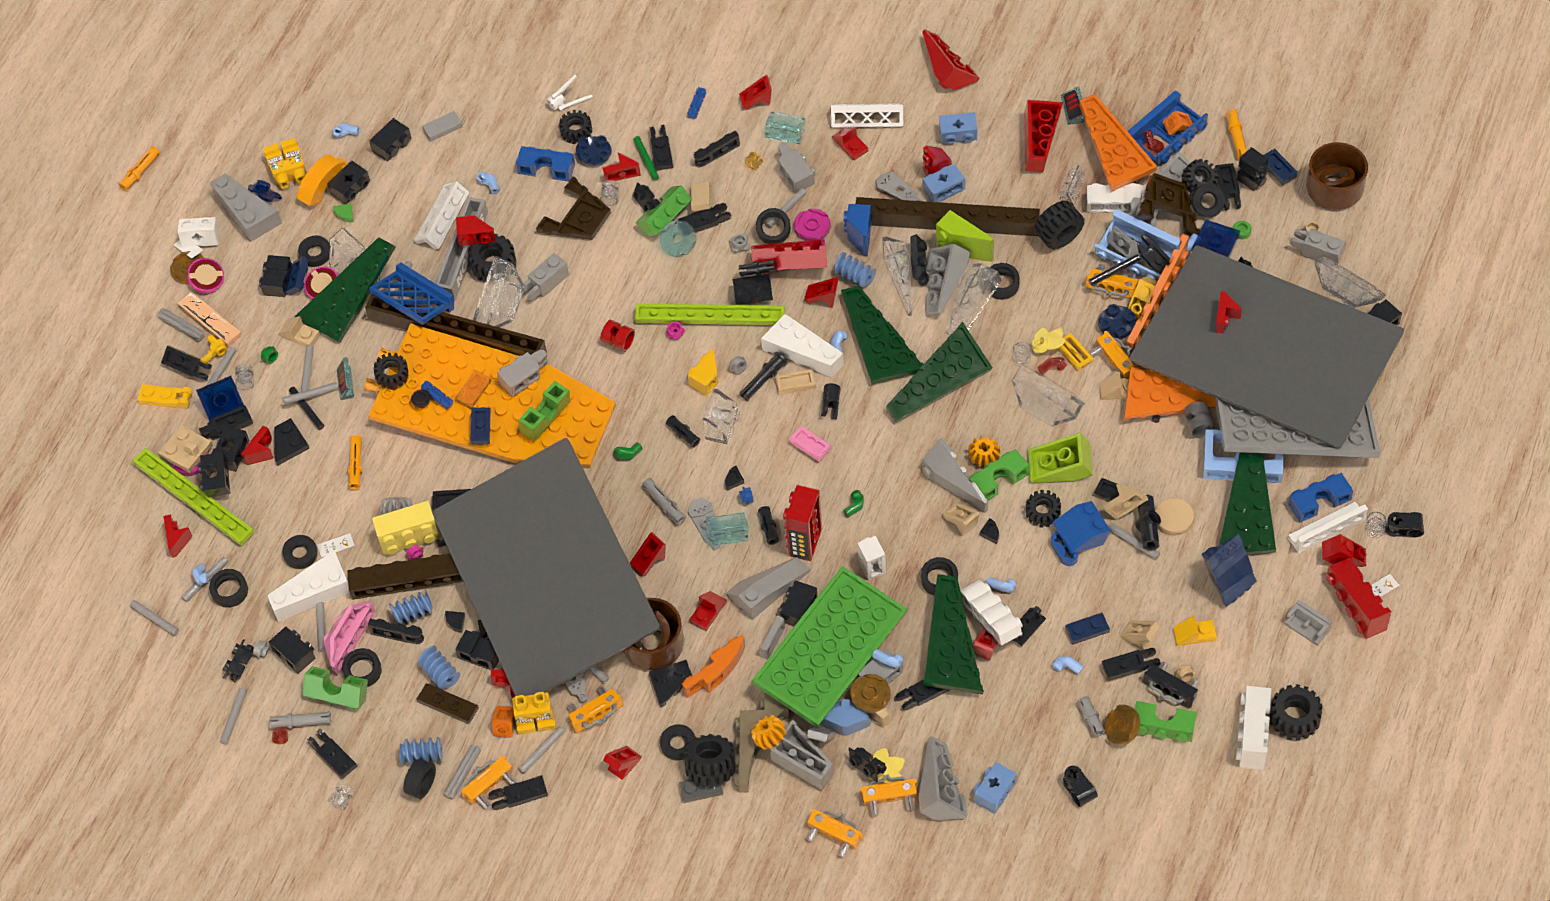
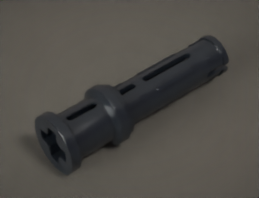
M775 352L773 358L768 363H764L762 370L739 392L742 398L746 397L745 400L749 401L770 377H775L777 371L782 366L787 365L786 358L779 352Z

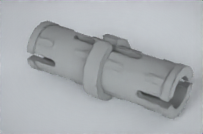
M1088 696L1082 697L1081 700L1077 701V704L1084 715L1083 720L1088 723L1093 737H1099L1101 733H1105V729L1098 718L1099 713L1094 710Z

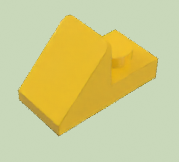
M1191 616L1173 627L1177 646L1217 640L1213 620L1196 622L1195 616Z

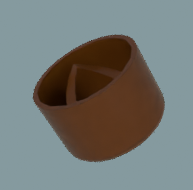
M1342 142L1328 143L1316 149L1309 161L1306 180L1307 192L1316 204L1331 210H1342L1355 205L1361 199L1365 189L1368 173V162L1365 155L1358 148ZM1332 177L1340 178L1339 180H1336V181H1329V180H1328V178H1332Z
M647 598L660 624V629L657 632L663 634L661 643L657 648L648 650L642 645L640 640L623 651L633 665L645 670H655L671 665L678 659L684 646V634L681 617L671 603L659 598Z

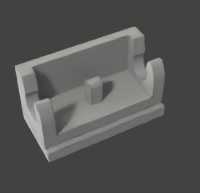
M1298 600L1287 614L1288 618L1284 623L1318 646L1330 631L1332 621Z

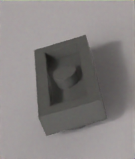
M690 780L679 782L683 803L723 795L722 785L719 784L712 787L707 785L706 787L702 786V784L697 785L694 781Z

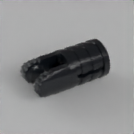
M833 383L824 385L821 416L825 417L828 408H832L831 419H837L841 391L839 385Z

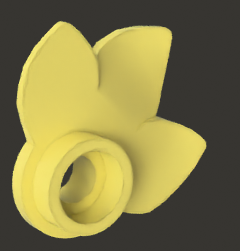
M1062 327L1051 332L1041 328L1035 334L1032 341L1033 351L1035 353H1044L1047 350H1054L1062 346L1066 341L1062 338Z
M886 748L878 750L873 755V758H878L887 767L884 773L878 774V780H882L883 775L888 774L891 778L902 777L899 772L904 766L905 759L889 757ZM887 777L884 783L896 782L888 780Z

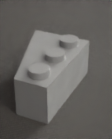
M792 719L785 729L787 734L783 736L784 740L780 741L778 745H775L770 750L771 761L823 790L833 776V764L817 746L815 747Z

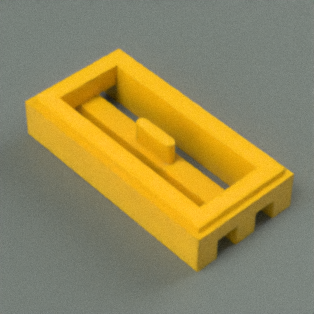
M1071 333L1063 337L1066 341L1058 349L1078 371L1082 367L1085 368L1088 363L1094 362V358ZM1067 340L1071 341V343L1086 358L1085 360L1078 354L1077 350L1074 347H1072Z

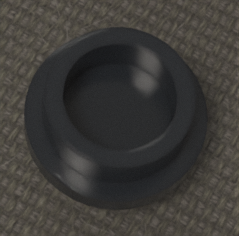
M417 390L412 394L411 402L416 408H424L430 403V395L424 390Z

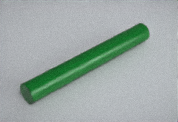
M636 136L633 139L652 180L657 181L659 175L641 138Z

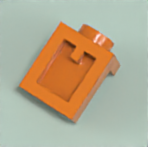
M1174 111L1163 120L1168 134L1172 136L1179 130L1185 131L1193 124L1188 114Z
M496 706L492 718L493 736H513V723L515 719L513 706Z

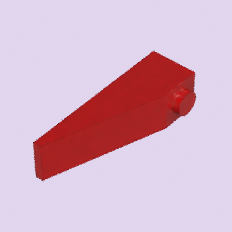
M926 29L922 31L934 75L939 80L940 86L945 89L957 90L980 79L969 65L966 64L965 66L960 62L961 57L949 50L950 46L937 34Z

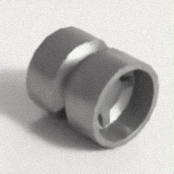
M1194 402L1183 409V414L1192 437H1205L1206 429H1214V424L1205 402Z

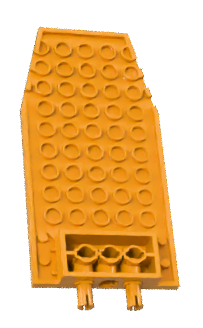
M411 323L397 352L380 348L378 352V357L381 359L383 354L388 356V353H391L392 356H394V353H397L398 357L400 355L403 356V360L405 359L407 362L409 373L406 383L403 382L401 387L398 384L397 389L391 386V390L387 386L385 389L382 388L381 384L378 385L377 381L369 378L364 383V390L378 393L368 415L370 420L512 463L524 461L563 438H568L582 467L590 468L616 407V402L548 364L540 369L539 380L514 397H511L498 382L497 372L503 366H508L514 362L518 355ZM390 367L387 375L396 374L398 369ZM425 381H429L433 384L432 386H436L445 393L446 397H450L453 400V405L449 409H445L442 403L439 404L430 397L428 406L416 408L411 402V396L415 391L422 390L421 385ZM556 381L570 391V403L543 433L533 441L519 431L518 420L530 407L537 409L543 399L544 391ZM490 407V444L471 445V408Z

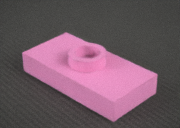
M802 426L789 438L791 444L818 462L831 450V445Z

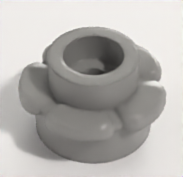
M736 356L731 359L730 369L733 373L740 374L745 371L747 362L744 357Z
M258 641L253 651V655L258 656V659L261 656L266 657L270 648L267 646V641Z

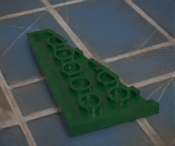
M378 237L294 317L300 316L303 323L341 343L369 295V287L376 283L396 246Z
M855 286L841 290L871 385L916 374L923 366V363L918 360L913 350L911 351L908 348L904 339L890 322L885 320L881 311L876 309L862 288Z
M963 321L887 404L886 409L895 423L992 370L993 367Z
M1239 452L1219 545L1239 534L1247 555L1275 553L1276 544L1263 453Z
M937 574L923 685L983 695L984 690L979 677V668H977L975 651L966 621L967 617L963 608L957 577Z

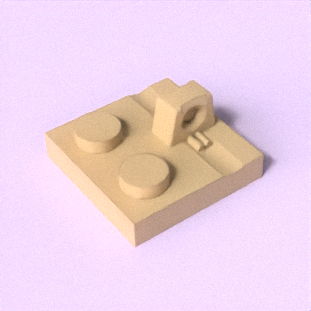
M181 425L159 451V456L190 473L199 463L200 455H205L213 444L210 440Z

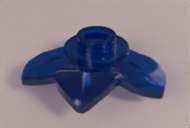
M257 180V183H254V185H248V190L256 193L263 201L272 202L273 198L282 199L278 192L270 189L271 184L264 180Z

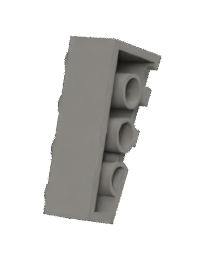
M226 173L210 182L216 198L251 242L282 224L277 210Z

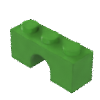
M682 185L670 187L659 198L661 203L654 209L646 211L635 222L646 236L657 235L692 200Z
M554 381L544 391L543 399L537 409L530 407L518 420L519 431L535 441L570 403V391Z
M1014 449L1003 454L996 462L989 463L980 472L973 473L969 481H974L987 501L998 495V484L995 481L997 478L1005 477L1015 484L1029 475L1030 465Z
M312 666L304 674L303 695L313 700L320 699L328 701L330 704L344 705L350 709H359L366 701L367 679L349 675L342 682L341 687H337L331 682L330 670Z
M1136 701L1135 709L1140 718V728L1137 734H1150L1161 739L1171 738L1179 742H1192L1197 712L1177 708L1173 719L1163 721L1156 716V704Z

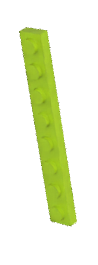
M636 303L635 323L670 324L671 322H679L680 324L775 325L784 316L785 306Z
M147 448L132 460L135 466L240 546L254 534V530L213 498L207 497L200 488Z

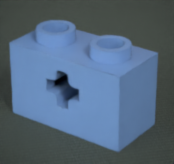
M975 112L939 116L941 144L978 140Z
M955 164L943 167L940 171L929 174L923 179V191L931 202H941L965 190V178Z
M995 762L993 767H988L984 774L985 779L982 783L979 782L973 791L974 802L995 814L1017 783V773L998 762Z

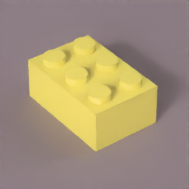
M429 501L372 518L384 556L409 549L415 544L432 543L440 539Z

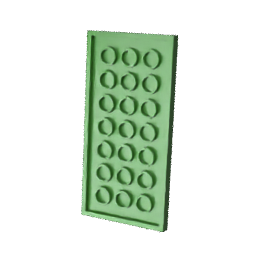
M842 566L756 674L751 684L818 728L862 669L871 660L873 652L880 648L907 613V608Z

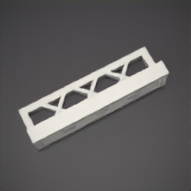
M903 103L831 105V127L903 126ZM860 112L866 118L861 123H856L851 117L855 113ZM874 112H879L884 117L879 123H874L869 118ZM891 112H900V122H891L887 117ZM835 113H843L847 119L843 123H835Z
M457 181L444 185L414 242L416 244L426 242L434 250L439 249L464 204L469 191Z
M1354 502L1289 534L1288 539L1299 554L1365 521L1368 508L1365 504L1359 507Z

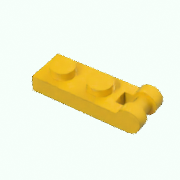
M142 384L137 401L139 404L187 409L190 403L189 397L192 396L193 390L189 387L174 388Z

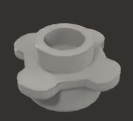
M743 234L733 236L730 239V242L733 244L732 251L749 250L748 236Z

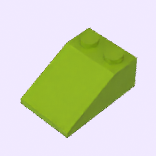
M951 210L936 224L937 247L956 244L969 251V258L988 262L994 260V238Z
M1081 432L1028 449L1030 481L1032 483L1077 481L1093 476L1090 443Z

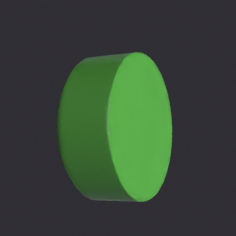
M1238 221L1233 225L1232 233L1237 239L1244 240L1251 235L1252 228L1248 222Z

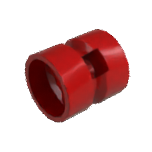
M610 319L602 329L600 340L610 346L614 344L615 348L622 351H627L634 340L635 330L625 325L621 327L620 323Z

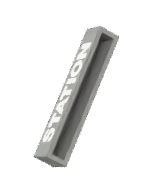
M468 197L460 217L475 215L485 222L488 214L486 201ZM455 229L435 284L452 293L454 301L470 262L468 256L470 246H459L457 229Z

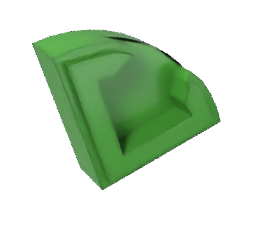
M351 203L333 206L337 217L347 222H354Z

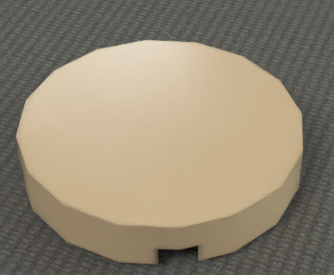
M1170 498L1162 501L1155 511L1161 518L1158 528L1170 535L1186 533L1194 522V511L1191 505L1179 498Z

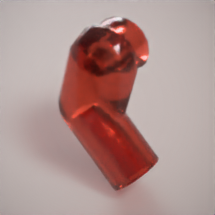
M1152 130L1143 132L1148 149L1160 153L1164 149V144L1154 138Z
M1062 357L1048 358L1037 369L1041 374H1044L1054 366L1058 370H1062L1067 366V363Z

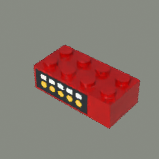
M796 485L795 491H791L789 496V508H785L783 519L785 520L784 529H786L785 539H787L786 548H788L790 557L812 561L822 532L820 491Z

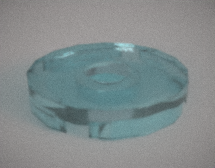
M672 221L662 229L660 244L668 255L682 257L689 254L694 248L696 233L687 222ZM676 235H682V240L680 242H674V237Z

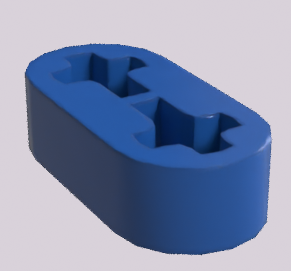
M1058 532L1053 533L1051 545L1061 562L1066 566L1075 565L1078 561L1079 553L1071 554L1064 541L1063 546L1060 542H1057L1058 538L1062 540ZM1066 551L1069 553V555H1073L1072 559L1070 557H1066Z

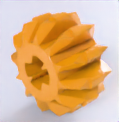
M981 435L980 440L974 438L973 443H970L968 457L971 458L972 464L978 463L979 468L982 465L986 467L989 463L1000 459L1001 448L1000 445H997L996 439L991 440L990 435L986 439Z
M774 715L770 717L765 716L764 719L759 720L757 724L753 725L754 729L751 731L754 743L763 750L767 748L772 750L775 745L784 740L783 736L787 734L784 723Z

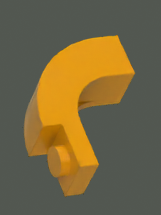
M331 154L320 158L303 178L296 198L309 206L321 203L327 183L348 162L342 157H334Z

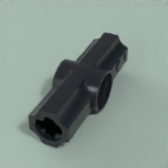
M1147 494L1148 500L1138 506L1139 519L1135 522V526L1141 533L1143 549L1149 551L1160 547L1157 526L1160 525L1161 518L1155 512L1153 496Z

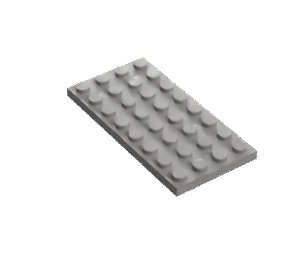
M1215 397L1224 452L1379 458L1380 450L1369 399L1343 446L1335 448Z

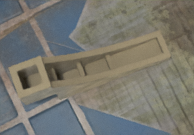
M765 692L764 699H761V710H740V718H736V730H740V736H736V748H739V754L735 757L736 767H739V773H735V785H739L740 793H748L752 766L760 750V747L754 743L751 731L754 729L753 725L757 724L759 720L764 719L765 716L770 717L774 715L781 721L789 719V709Z

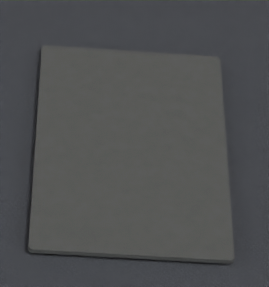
M1195 246L1133 350L1130 361L1335 448H1341L1402 338L1404 329L1201 246ZM1220 291H1225L1242 309L1241 319L1229 318L1228 327L1224 326V334L1216 333Z
M563 438L432 512L516 696L535 695L538 692L545 693L660 629V624L568 438Z

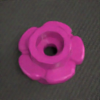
M671 322L667 327L666 334L669 338L679 339L681 335H684L685 330L679 322Z
M417 544L411 546L406 551L408 560L422 558L423 547H419Z

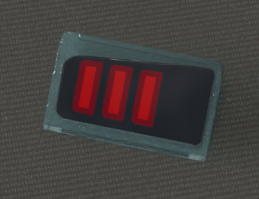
M1075 87L1061 95L1068 125L1085 122L1079 106L1080 100H1082L1080 87Z
M344 357L336 370L340 400L354 398L351 366L348 358Z

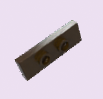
M428 683L424 685L416 699L418 703L467 724L471 723L479 709L477 704Z

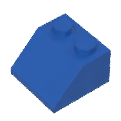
M848 204V211H844V232L847 233L848 241L863 256L868 257L871 234V205Z
M1092 501L1075 505L1052 523L1071 554L1104 545L1111 532Z

